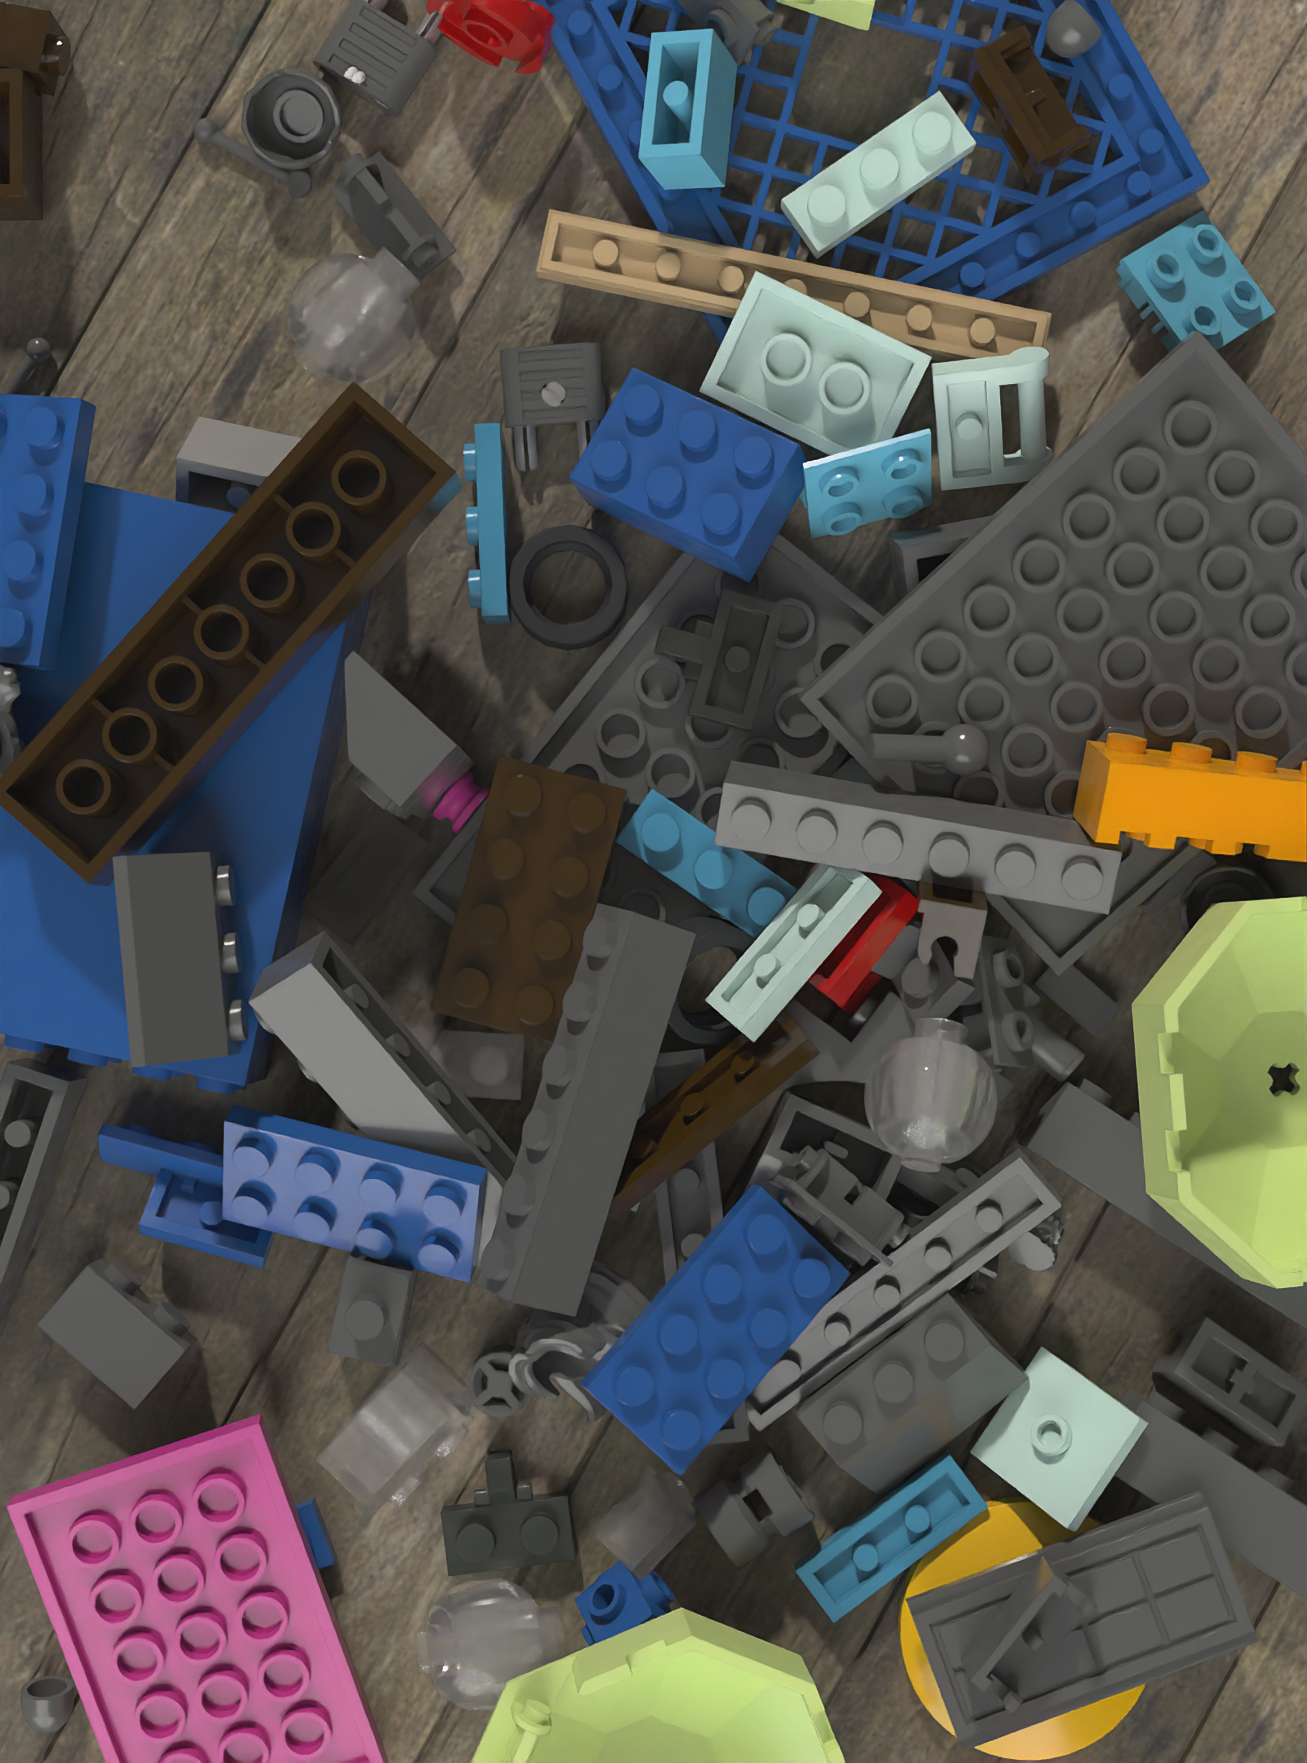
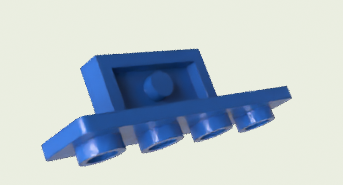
M102 1124L98 1134L100 1159L103 1162L157 1177L139 1222L141 1235L264 1269L276 1233L222 1219L224 1156L218 1155L214 1149L199 1142L186 1141L178 1144L157 1138L151 1131L138 1125L124 1124L121 1127Z

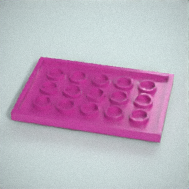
M262 1413L11 1497L7 1505L8 1512L106 1763H388L387 1754Z

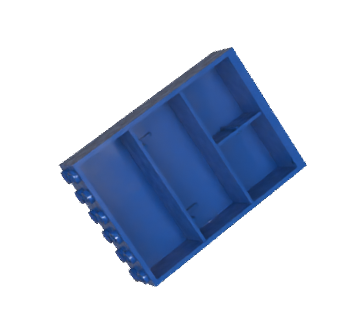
M84 482L55 670L13 667L18 670V680L22 685L20 687L21 695L13 701L12 711L17 722L19 735L25 747L49 723L230 520L234 513ZM373 589L136 854L214 852L222 854L223 866H232L236 882V904L227 906L229 933L237 932L239 934L242 947V971L240 973H233L235 1000L243 999L245 1001L249 1024L248 1039L239 1040L240 1053L133 1067L132 1073L160 1080H171L172 1076L184 1077V1073L198 1076L196 1087L225 1094H235V1090H246L247 1085L267 1077L276 1034L269 1033L262 1027L255 1016L253 1007L248 1001L263 969L295 949L346 717L344 660L353 651L358 655L360 653ZM0 806V1033L5 1034L3 1045L42 1053L44 1048L59 1050L60 1046L69 1048L67 1059L95 1066H107L108 1062L122 1063V1060L131 1061L115 881L113 880L109 886L88 884Z

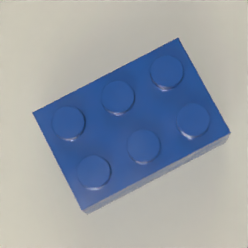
M633 367L569 478L589 506L750 583L805 487L803 463L807 461L798 443Z

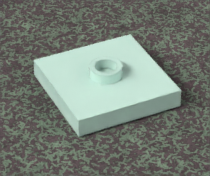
M1041 1346L1025 1370L1029 1379L1008 1395L970 1453L1065 1528L1076 1532L1149 1423L1055 1354Z

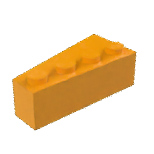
M1108 733L1106 743L1086 741L1073 817L1095 842L1118 844L1120 831H1123V835L1144 841L1143 844L1147 847L1174 850L1178 836L1188 837V844L1210 853L1240 854L1242 853L1243 843L1255 844L1253 852L1256 855L1268 859L1307 862V761L1302 762L1300 771L1276 767L1277 758L1254 752L1239 751L1236 761L1211 758L1213 749L1191 743L1173 742L1171 752L1146 749L1147 739L1121 733Z

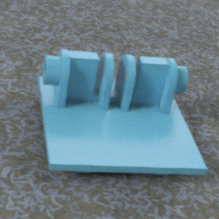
M1204 210L1119 261L1121 265L1115 270L1122 279L1117 285L1121 290H1125L1137 309L1147 303L1149 304L1139 315L1142 320H1146L1155 313L1161 320L1150 330L1155 336L1165 329L1168 330V333L1160 339L1168 352H1171L1192 331H1199L1217 351L1276 312Z
M924 429L803 463L805 487L799 498L803 509L807 508L810 539L828 534L834 536L844 535L864 524L889 517L895 519L905 518L916 513L919 509L932 506L930 429Z

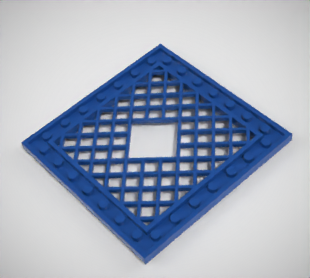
M527 0L545 7L554 16L556 22L550 32L553 39L552 47L654 231L741 249L721 214V210L750 219L742 246L744 250L751 251L759 222L793 231L786 258L795 260L801 236L787 216L763 209L772 179L800 187L821 172L827 149L848 154L860 146V144L788 124L819 20L818 15L810 13L804 36L776 28V34L770 39L771 41L800 49L792 78L758 69L764 45L761 47L754 45L749 65L740 64L737 68L736 77L743 78L744 83L736 109L733 108L726 175L729 167L763 176L753 207L720 197L723 187H714L711 194L708 188L664 190L638 158L647 78L629 46L650 52L651 38L629 31L638 3L670 11L665 32L676 31L680 15L690 17L677 0ZM767 0L766 8L773 14L777 2L775 0ZM907 0L902 18L873 10L870 23L941 43L925 100L937 93L938 89L972 98L964 126L975 140L976 146L1003 154L994 183L961 174L964 158H962L952 166L951 171L946 169L933 178L934 180L947 183L939 213L904 204L906 200L904 198L886 211L892 213L883 244L851 235L836 245L830 267L839 269L846 246L880 256L874 277L883 278L888 259L919 267L897 279L896 281L998 302L1205 189L1210 179L1110 0H1075L1096 22L1101 30L1102 37L1088 51L1077 57H1061L1059 55L1063 64L1040 57L1046 39L1049 18L1065 0H1028L1032 9L1010 3V0H951L954 2L946 30L911 21L917 0ZM962 4L997 13L989 42L954 33ZM625 8L620 28H618L612 14ZM1005 16L1039 26L1033 52L1047 74L1070 80L1064 100L1070 113L1077 90L1079 91L1094 119L1071 113L1077 125L1081 126L1084 124L1089 132L1101 135L1092 165L1069 159L1056 167V169L1084 176V178L1047 197L1055 168L1042 176L1037 195L1003 186L1012 157L1002 139L972 131L980 103L969 84L942 76L950 46L969 52L982 45L984 47L1000 37ZM754 82L788 91L779 121L745 112ZM741 124L775 134L767 164L733 154ZM784 137L818 146L810 176L776 167ZM1109 145L1117 160L1102 167ZM956 186L990 195L982 226L948 216ZM999 198L1029 207L991 228ZM901 216L935 226L926 256L892 247ZM944 229L974 237L936 258ZM699 311L720 348L733 318ZM761 422L763 428L766 429L770 427L769 425Z

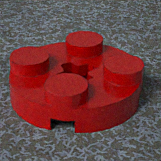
M428 0L426 4L429 15L437 10L443 16L437 28L445 37L468 54L495 67H498L502 58L505 57L510 60L520 61L515 71L516 73H535L542 67L553 44L550 32L556 22L555 18L545 7L532 1Z

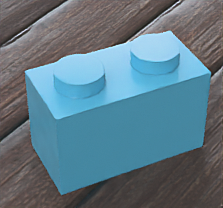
M714 29L651 33L638 158L664 190L725 187L737 63Z

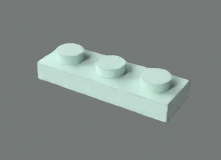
M938 91L781 200L780 208L817 259L974 150L976 142L942 93Z
M820 864L705 1001L755 1042L880 896L882 891L858 870Z

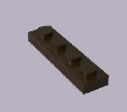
M784 1008L755 1042L744 1033L740 1034L637 1120L608 1212L616 1221L820 1053Z

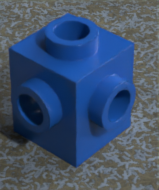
M621 1558L609 1570L600 1574L593 1584L574 1599L586 1622V1625L581 1628V1632L589 1646L672 1612L669 1605L675 1600L668 1585L655 1571L649 1569L644 1574L624 1558Z

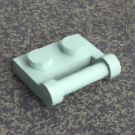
M1024 347L1013 351L1010 355L931 364L941 491L1031 481L1054 460L1053 451L1046 444L1044 378L1050 372L1049 352L1041 347ZM1018 383L1021 449L1014 454L1003 455L999 385Z

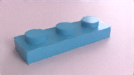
M500 423L474 424L475 443L464 444L463 448L466 482H476L477 506L466 507L468 545H479L480 570H469L468 574L470 607L481 608L482 618L486 625L511 624V604L507 586L509 549L504 435Z
M651 789L615 842L756 940L796 894L798 889L742 850L714 845L716 832L654 789Z
M945 1450L794 1564L795 1572L833 1623H835L988 1508V1505L950 1453Z

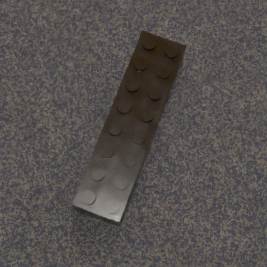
M353 381L0 776V806L88 884L109 886L114 880L112 857L136 855L463 488L457 472Z

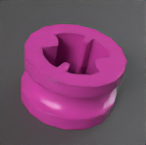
M469 771L455 782L433 813L439 820L449 818L453 824L451 830L457 834L490 793V788L487 785L479 788L474 784L475 776Z

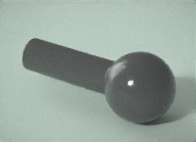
M959 724L949 728L942 736L869 734L866 752L869 760L941 762L943 767L950 773L958 776H969L979 772L986 765L990 756V744L983 731L976 726Z

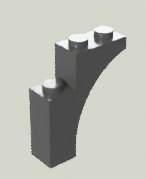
M884 990L878 999L870 993L866 995L846 1022V1024L854 1029L847 1039L793 998L784 1007L820 1053L773 1092L795 1085L822 1081H850L873 1084L913 1096L931 1105L976 1137L1014 1087L1013 1083L999 1073L977 1074L975 1063L968 1062V1050L939 1027L931 1032L916 1025L903 1000L891 991Z

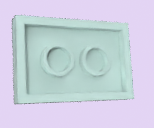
M755 271L699 392L831 456L892 439L932 357Z

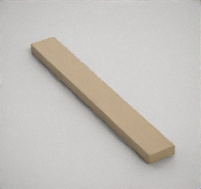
M549 209L536 270L537 278L734 318L755 271H758L931 356V360L950 362L1010 355L1013 351L1024 347H1041L1045 349L1052 313Z

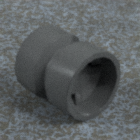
M766 1446L739 1465L738 1479L732 1481L722 1477L694 1496L695 1504L711 1533L730 1560L740 1569L770 1549V1536L777 1533L788 1537L815 1518V1514L798 1484L777 1454L769 1446ZM756 1488L772 1510L764 1518L760 1517L746 1496Z

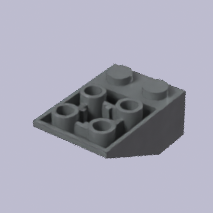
M786 1089L734 1205L752 1184L761 1186L849 1271L854 1260L832 1242L839 1232L821 1218L813 1226L793 1212L782 1202L789 1192L773 1179L778 1174L793 1180L799 1171L792 1164L797 1155L806 1146H810L816 1152L824 1149L832 1158L858 1178V1181L844 1198L848 1203L852 1204L865 1186L872 1189L886 1201L909 1147L896 1138Z

